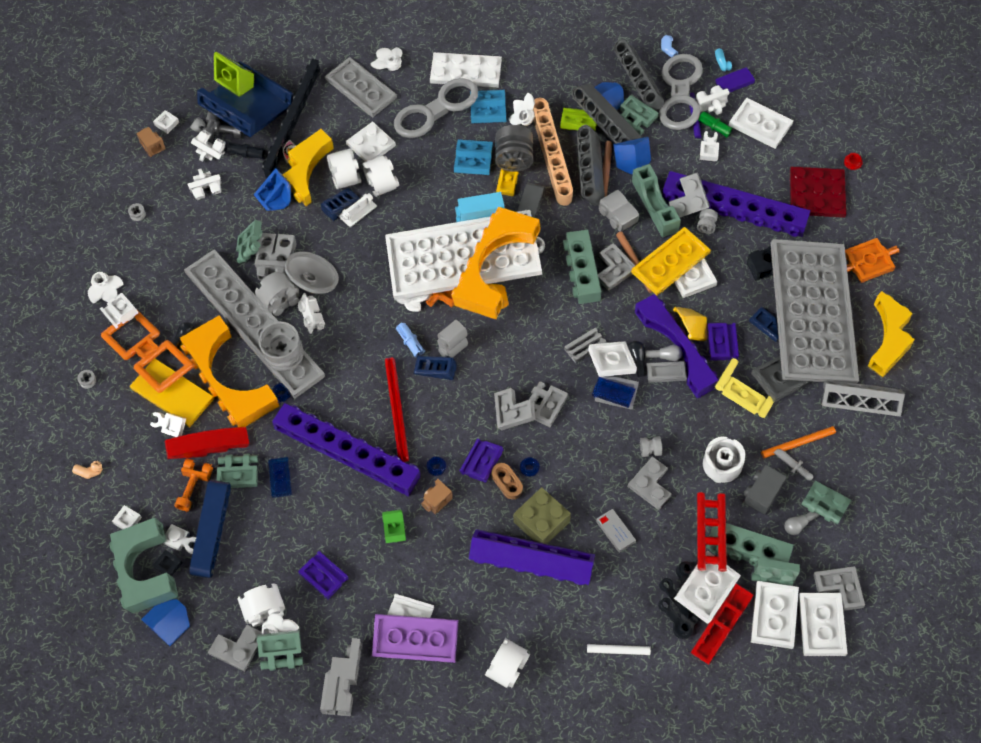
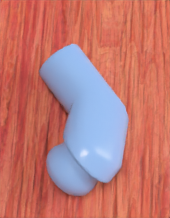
M665 35L661 39V50L672 58L678 55V51L672 48L673 37Z

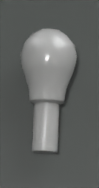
M670 345L660 348V350H645V358L660 357V359L675 362L682 357L683 352L679 346Z
M809 512L806 515L788 518L784 528L788 534L797 535L808 525V522L820 515L816 512Z

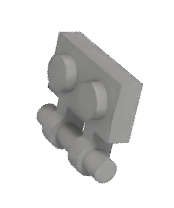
M539 382L537 387H534L531 391L532 395L529 400L534 402L535 421L551 427L567 400L568 393L553 386H550L549 390L545 391L546 385L543 382ZM538 398H543L540 405L536 404Z

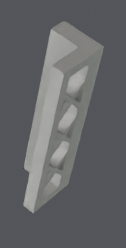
M825 381L823 383L822 406L901 417L905 395L902 389L846 382L830 383ZM829 392L838 393L841 397L835 403L827 402ZM851 395H857L861 401L855 405H849L845 399ZM872 397L877 398L880 404L872 408L868 407L865 401ZM890 400L898 401L897 411L888 410L885 404Z

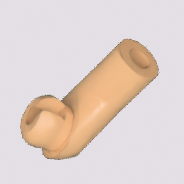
M94 461L88 468L76 464L72 472L90 479L99 475L103 468L101 462Z

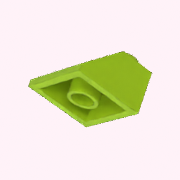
M214 53V80L239 97L254 87V74L223 54Z

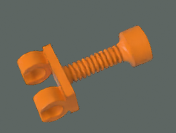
M186 458L181 472L183 476L190 477L183 496L178 497L174 506L177 509L186 512L190 510L192 505L190 497L198 479L209 482L213 471L212 464L204 463L202 472L193 470L195 466L194 460Z

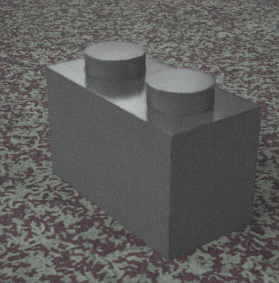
M765 465L762 471L758 470L755 474L753 486L749 485L745 490L744 496H746L744 503L766 515L783 487L787 476Z

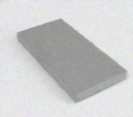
M351 57L325 76L326 81L372 118L397 98L395 92Z

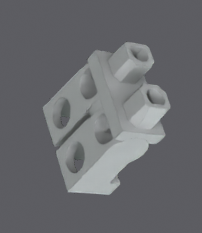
M262 233L261 238L258 240L261 246L256 253L255 259L257 277L260 281L268 276L269 273L277 271L279 274L282 271L286 273L285 262L294 253L297 245L294 235L278 234L277 237L276 234Z

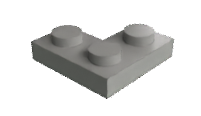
M698 172L680 178L685 196L669 201V205L674 207L679 218L709 208L710 205Z
M614 243L599 252V257L609 267L598 274V279L610 291L633 274L631 269L635 265Z
M512 388L494 393L497 427L501 431L536 420L533 401L527 400L516 404L515 390Z
M654 457L649 459L627 486L658 510L661 509L672 495L657 483L667 472L668 468Z
M855 566L814 573L818 593L837 591L841 593L843 611L865 607Z
M246 625L237 642L218 634L208 654L245 672L258 650L257 635L262 634V632Z

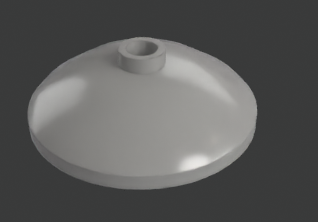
M295 252L285 262L287 276L302 290L322 294L331 292L337 286L339 277L336 269L319 255L309 252Z

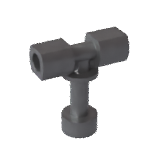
M208 111L206 117L207 127L203 128V130L211 134L208 142L212 143L214 135H219V132L233 134L234 138H243V132L235 127L221 125L220 118Z

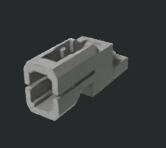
M352 638L351 645L347 646L346 657L348 658L332 657L331 670L325 673L320 707L322 714L335 715L336 711H338L337 715L351 716L353 697L349 691L350 685H357L362 650L361 639Z

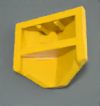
M675 307L673 309L682 318L690 340L705 341L708 339L706 316L688 308Z

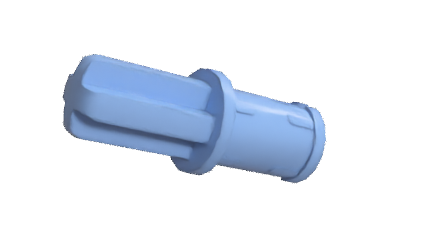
M400 323L396 330L403 338L404 345L409 347L415 358L418 354L422 355L425 349L418 342L417 336L411 332L406 323Z

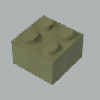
M542 487L513 514V522L534 542L548 544L569 524L571 513Z

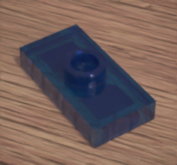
M598 377L592 396L629 408L636 389Z
M288 457L269 459L272 498L291 496L292 489Z

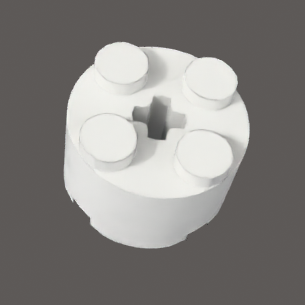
M352 148L331 153L327 156L336 189L361 183L359 172L356 173L359 166L357 160L354 159Z
M382 155L362 163L367 182L375 189V191H372L375 197L392 191L399 186L397 177L393 176L391 172L394 169L393 165L386 156Z
M718 437L713 439L706 448L703 468L705 473L717 483L733 481L742 471L745 461V450L735 439Z
M272 584L273 588H267L266 585H262L245 592L243 599L240 596L238 597V602L247 624H252L253 627L260 626L264 623V619H267L272 613L284 616L285 606L277 584Z
M505 638L485 676L506 688L508 686L512 688L520 674L517 672V669H523L530 656L527 653L528 650Z

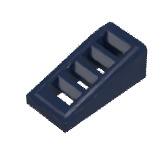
M347 188L321 203V209L329 218L335 221L344 209L349 208L360 198ZM349 194L353 199L350 200L346 195Z
M417 356L414 374L453 380L457 363L453 357ZM423 362H426L425 370H422ZM431 363H433L432 370H430Z

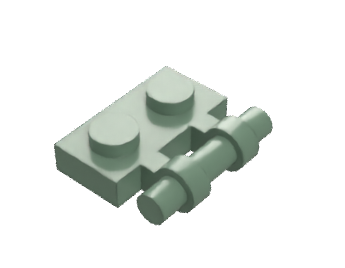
M632 95L620 105V111L623 112L620 115L640 136L644 132V129L640 126L643 125L648 128L658 118V112ZM630 116V117L633 118L635 121L632 122V121H630V120L627 119V118Z
M254 220L238 236L236 251L239 252L237 258L239 264L247 262L251 255L258 252L261 246L257 240L262 236V222Z
M247 453L243 454V456L227 454L225 457H218V465L225 464V467H217V481L230 482L231 488L257 487L258 468L257 465H250L251 463H258V455ZM233 464H243V466L232 467Z
M815 481L801 505L808 508V511L811 513L816 512L825 517L824 520L838 524L851 499Z
M758 558L754 566V573L752 572L751 581L793 586L800 572V564Z
M299 630L257 635L259 657H268V661L260 662L261 670L269 669L274 671L276 668L282 667L293 669L295 666L303 665V657H294V654L302 652ZM287 655V659L276 660L275 656Z

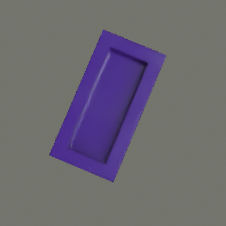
M747 67L716 79V84L723 90L728 89L729 93L755 82Z

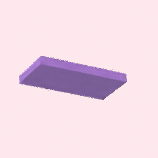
M375 614L372 656L455 663L459 620Z

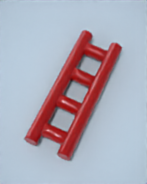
M697 493L698 570L700 571L706 570V564L718 565V571H727L725 494L723 493L717 495V500L705 499V493ZM705 507L717 508L718 518H705ZM705 526L718 527V537H706ZM706 545H717L718 556H706Z

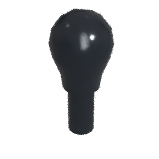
M184 322L179 325L173 342L177 348L182 344L180 337L195 329L193 324Z
M633 341L629 344L628 349L637 367V376L642 377L645 376L643 367L645 347L642 342Z

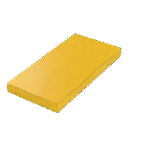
M683 227L631 269V273L658 296L709 255L711 249L686 227Z
M153 359L145 368L159 384L175 373L174 370L157 359ZM140 375L130 385L133 391L165 412L186 418L185 425L189 428L214 400L212 395L183 376L162 393L156 392Z

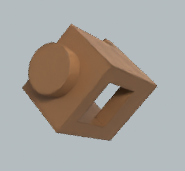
M147 127L137 133L140 144L150 157L165 150L163 140L156 131L152 132Z
M439 479L435 481L436 486L434 488L430 487L425 492L424 501L421 503L425 510L428 512L432 511L435 515L453 499L452 491Z

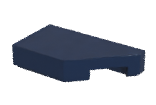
M761 307L749 319V322L777 342L779 339L777 319Z

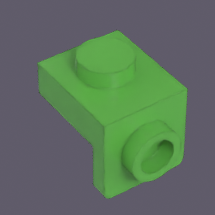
M402 510L383 512L386 543L406 541Z

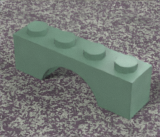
M647 164L633 169L632 183L661 237L677 233L681 220L674 207L668 206L664 201L659 189L657 176L651 165Z

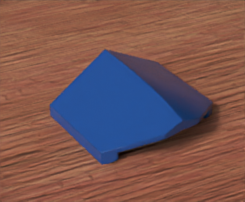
M602 82L595 87L616 110L620 109V105L624 102V92L620 84Z
M649 137L613 144L616 167L629 174H633V169L647 165L651 161Z
M275 168L254 193V196L266 211L285 209L291 202V184Z
M177 599L154 606L141 619L169 646L190 627L186 607Z

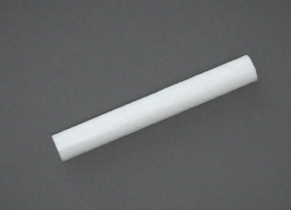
M587 644V653L650 655V647Z

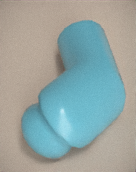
M717 49L715 56L720 69L725 72L726 70L730 71L732 69L731 61L726 62L723 50Z

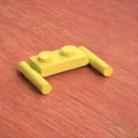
M731 359L715 388L719 391L722 390L724 396L751 413H758L760 417L765 418L774 403L773 399L770 396L766 399V397L744 383L731 377L739 363L737 359Z

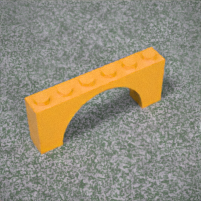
M498 207L496 212L492 213L488 228L485 227L481 241L476 244L473 257L469 258L467 269L461 273L458 286L454 287L452 291L454 305L497 319L504 305L502 294L489 288L480 276L481 266L492 251L503 245L517 242L534 244L541 230L540 220Z
M219 315L180 337L182 342L180 348L185 356L189 355L191 357L190 361L194 364L193 368L200 370L199 376L203 383L208 382L210 385L208 390L213 398L217 396L220 400L217 403L221 410L228 412L229 416L227 418L231 425L246 427L278 408L279 403L268 385L254 390L239 391L223 386L213 377V358L220 346L232 337L229 328Z

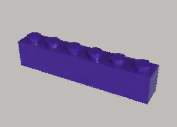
M476 529L471 540L469 559L479 564L489 563L498 568L507 567L517 572L526 571L536 576H549L559 581L568 580L578 585H589L595 554Z

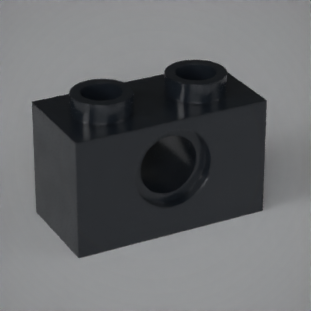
M771 246L761 251L755 250L748 255L747 265L755 281L773 276Z

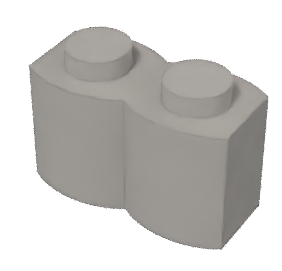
M619 190L600 200V213L610 219L611 226L614 229L617 228L619 232L638 222L639 213Z
M454 320L438 333V351L443 357H454L468 346L467 330L459 321Z

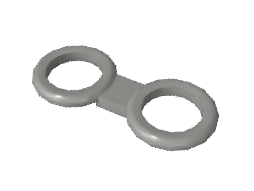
M691 54L673 56L668 59L662 69V77L668 85L672 86L671 98L664 102L663 107L659 111V118L664 126L673 130L687 129L694 125L699 119L701 112L699 103L690 97V86L701 77L703 67L701 61ZM679 62H689L696 67L693 75L683 80L672 78L669 75V71L673 65ZM678 103H686L693 108L692 115L685 121L673 122L666 116L668 109Z
M464 78L448 81L441 87L438 92V98L425 106L417 104L403 108L394 119L396 132L406 138H418L425 135L431 130L434 121L449 111H462L472 106L478 98L476 84ZM464 86L471 90L469 98L461 103L454 104L445 99L447 92L454 87ZM419 112L427 116L426 123L419 129L407 130L401 126L403 119L409 114Z

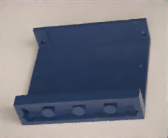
M239 61L238 63L254 74V87L239 97L222 85L211 92L200 88L197 91L198 105L247 136L252 137L287 111L288 106L292 104L293 93Z

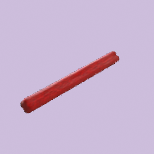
M391 357L385 359L397 453L402 462H408L409 455L395 359Z

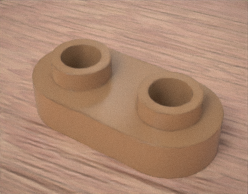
M505 463L496 464L492 468L494 482L508 499L519 498L523 492L521 481L509 465ZM499 473H504L505 476H504V477H499L498 474H499ZM510 488H515L516 491H515V492H510L509 489H510Z

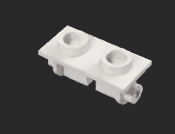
M370 193L364 194L361 199L346 210L344 209L338 217L351 227L374 210L377 205L372 201L373 197Z
M303 293L301 300L298 302V308L303 314L304 325L311 334L315 328L317 330L324 329L325 322L321 313H314L320 311L316 298L313 296L307 297L306 293Z

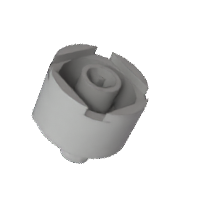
M277 271L266 276L260 282L262 285L260 289L256 288L255 290L256 297L275 316L281 315L286 308L295 306L299 302L298 287L283 271L281 274Z

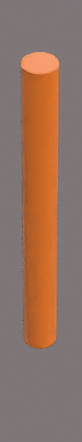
M832 426L763 450L761 454L764 459L775 455L776 449L787 451L836 433V430Z

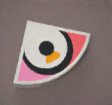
M291 140L283 148V155L287 164L289 163L288 151L296 147Z

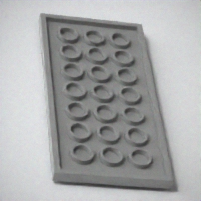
M773 239L770 244L782 380L858 383L859 374L844 244Z

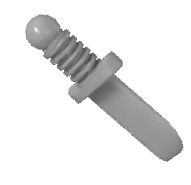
M775 450L774 454L792 468L791 472L795 473L797 471L809 481L813 479V475L801 466L803 464L801 460L797 462L783 450Z

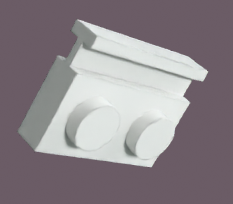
M123 293L107 303L108 306L104 309L100 308L116 329L118 324L121 322L124 324L139 313Z
M395 594L387 615L431 618L434 605Z

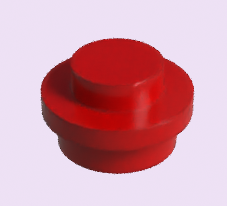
M850 153L845 157L844 165L850 170L859 169L862 166L861 156L857 153Z

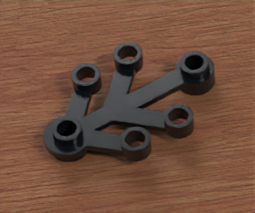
M687 561L681 562L676 567V574L681 578V587L694 570L693 565ZM684 566L689 569V572L685 571ZM664 578L659 583V587L662 591L666 592L670 599L663 598L659 601L658 607L674 623L673 632L675 636L680 639H688L694 632L693 626L701 619L696 615L688 619L689 609L674 599L677 592L673 588V581L670 578ZM664 582L668 583L669 588L664 586ZM672 601L680 610L679 616L672 609ZM663 602L668 604V608L663 606ZM684 625L687 631H684L681 626Z

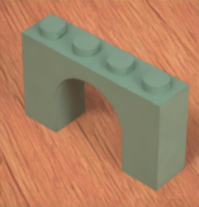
M152 518L110 534L111 542L109 545L115 557L113 565L118 573L117 585L122 593L120 601L124 609L131 613H136L179 597L175 578L168 573L145 581H137L133 575L134 562L141 552L167 542L163 524L159 520Z

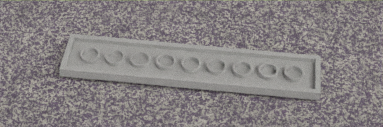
M215 249L184 269L187 276L294 399L325 377V373L305 351L302 361L291 370L278 371L267 364L259 347V336L267 325L279 321L265 308Z

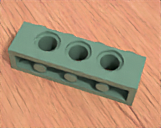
M588 230L566 232V240H563L564 251H568L566 256L567 266H571L572 270L569 271L570 281L574 282L575 285L572 288L573 297L578 299V304L601 301V288Z
M726 523V539H730L734 543L732 545L726 543V555H729L731 559L737 561L742 559L748 561L752 566H755L758 558L789 563L793 544ZM712 526L709 537H718V527ZM706 545V548L712 553L718 554L717 545ZM744 546H751L753 551H747ZM764 552H770L773 557L765 556Z

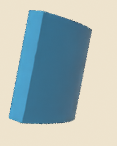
M505 90L478 91V98L471 106V123L506 122Z
M458 140L454 173L489 175L493 142Z

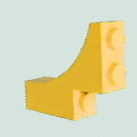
M322 129L288 151V162L292 168L282 174L291 184V192L294 194L297 202H302L305 206L312 203L308 186L314 167L326 154L334 149L332 139Z
M881 291L875 300L874 306L878 310L883 322L884 337L881 347L871 357L868 367L884 377L911 348L915 339L909 333L902 331L913 313L907 307L896 302L893 297Z

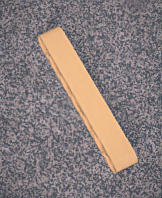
M536 98L533 108L534 124L556 200L560 205L566 206L572 202L573 187L548 102L544 98Z

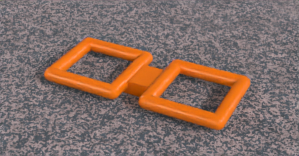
M140 312L134 317L150 334L128 351L111 335L129 321H126L124 324L121 322L117 325V329L112 324L103 331L101 337L124 360H129L135 354L142 358L133 368L158 393H162L194 367L193 362L171 341L165 340L159 346L153 342L160 335V331ZM168 349L184 366L159 384L143 367Z

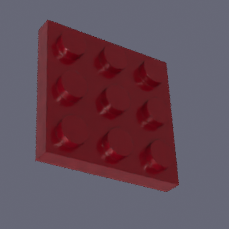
M790 166V205L811 210L809 216L845 218V169Z

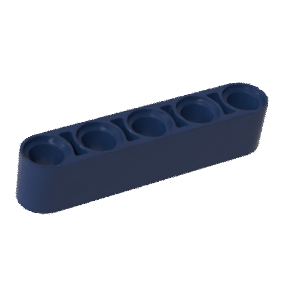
M209 480L190 563V575L207 578H212L213 576L211 572L215 568L231 491L230 482Z

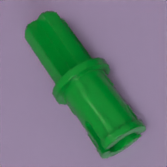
M702 112L698 120L709 126L712 131L715 130L724 135L726 138L733 130L732 127L721 122L720 118L716 119L706 112Z

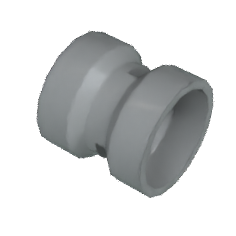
M703 209L700 212L697 230L702 233L712 234L715 231L718 213L712 209Z
M660 436L653 437L652 439L640 438L641 457H648L652 454L662 456Z

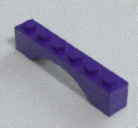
M653 294L636 303L635 314L643 325L664 334L682 349V355L687 367V385L698 399L716 389L715 386L719 380L718 375L709 368L705 357L700 356L694 342H690L686 337L685 330L678 326L674 315L667 311L663 300L658 299Z

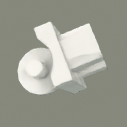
M719 85L711 89V95L707 96L705 91L697 93L696 100L700 105L701 112L708 110L709 112L714 111L717 115L721 114L722 108L728 102V89L723 90Z
M202 130L191 141L193 145L198 147L196 152L201 155L199 160L202 162L205 158L212 161L213 157L220 159L225 154L226 142L219 138L215 140L214 144L208 142L211 134L206 130Z
M198 169L199 175L193 176L194 182L188 184L189 190L193 193L196 200L205 198L203 189L209 187L212 195L221 193L219 174L211 176L210 171L203 173L202 169Z

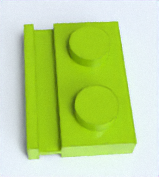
M563 108L560 128L578 130L583 125H589L596 131V122L584 110Z

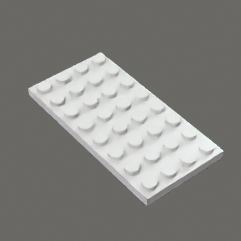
M530 210L517 212L532 217ZM490 217L386 234L394 300L450 291L457 287L461 273L465 272L469 258L473 257L476 244L481 241L485 227L488 228L490 224ZM536 240L534 244L510 243L492 251L484 260L480 270V276L485 284L542 275Z

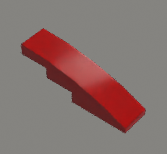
M246 427L209 430L165 440L167 459L205 457L208 453L227 452L229 448H245L249 446Z
M735 584L727 599L724 600L718 612L696 643L691 654L709 665L754 595L738 584Z

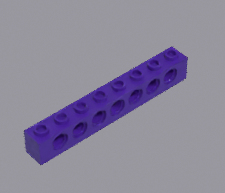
M670 171L663 188L662 197L671 201L685 196L680 178L687 175ZM701 180L710 205L706 209H712L720 216H729L741 222L747 221L759 227L771 228L776 232L789 233L793 237H803L811 210Z
M284 403L272 421L275 430L408 497L421 478L420 470L414 464H406L396 455L390 456L377 446L372 447L361 438L356 439L343 429L338 430L327 421L322 422L313 414L302 412L295 405L290 406ZM296 421L301 422L298 425H293ZM311 430H318L316 433H309ZM328 438H335L331 442L326 441ZM351 446L349 450H343L344 447ZM361 455H368L365 459L359 458ZM385 463L383 467H377V464ZM397 471L402 472L399 476L393 475Z

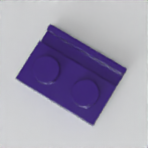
M708 323L710 360H729L733 358L738 360L736 324Z
M477 438L459 470L460 473L486 483L492 473V468L496 465L503 452L502 446L487 441L483 442Z
M320 551L298 571L299 575L327 600L349 579L343 571Z

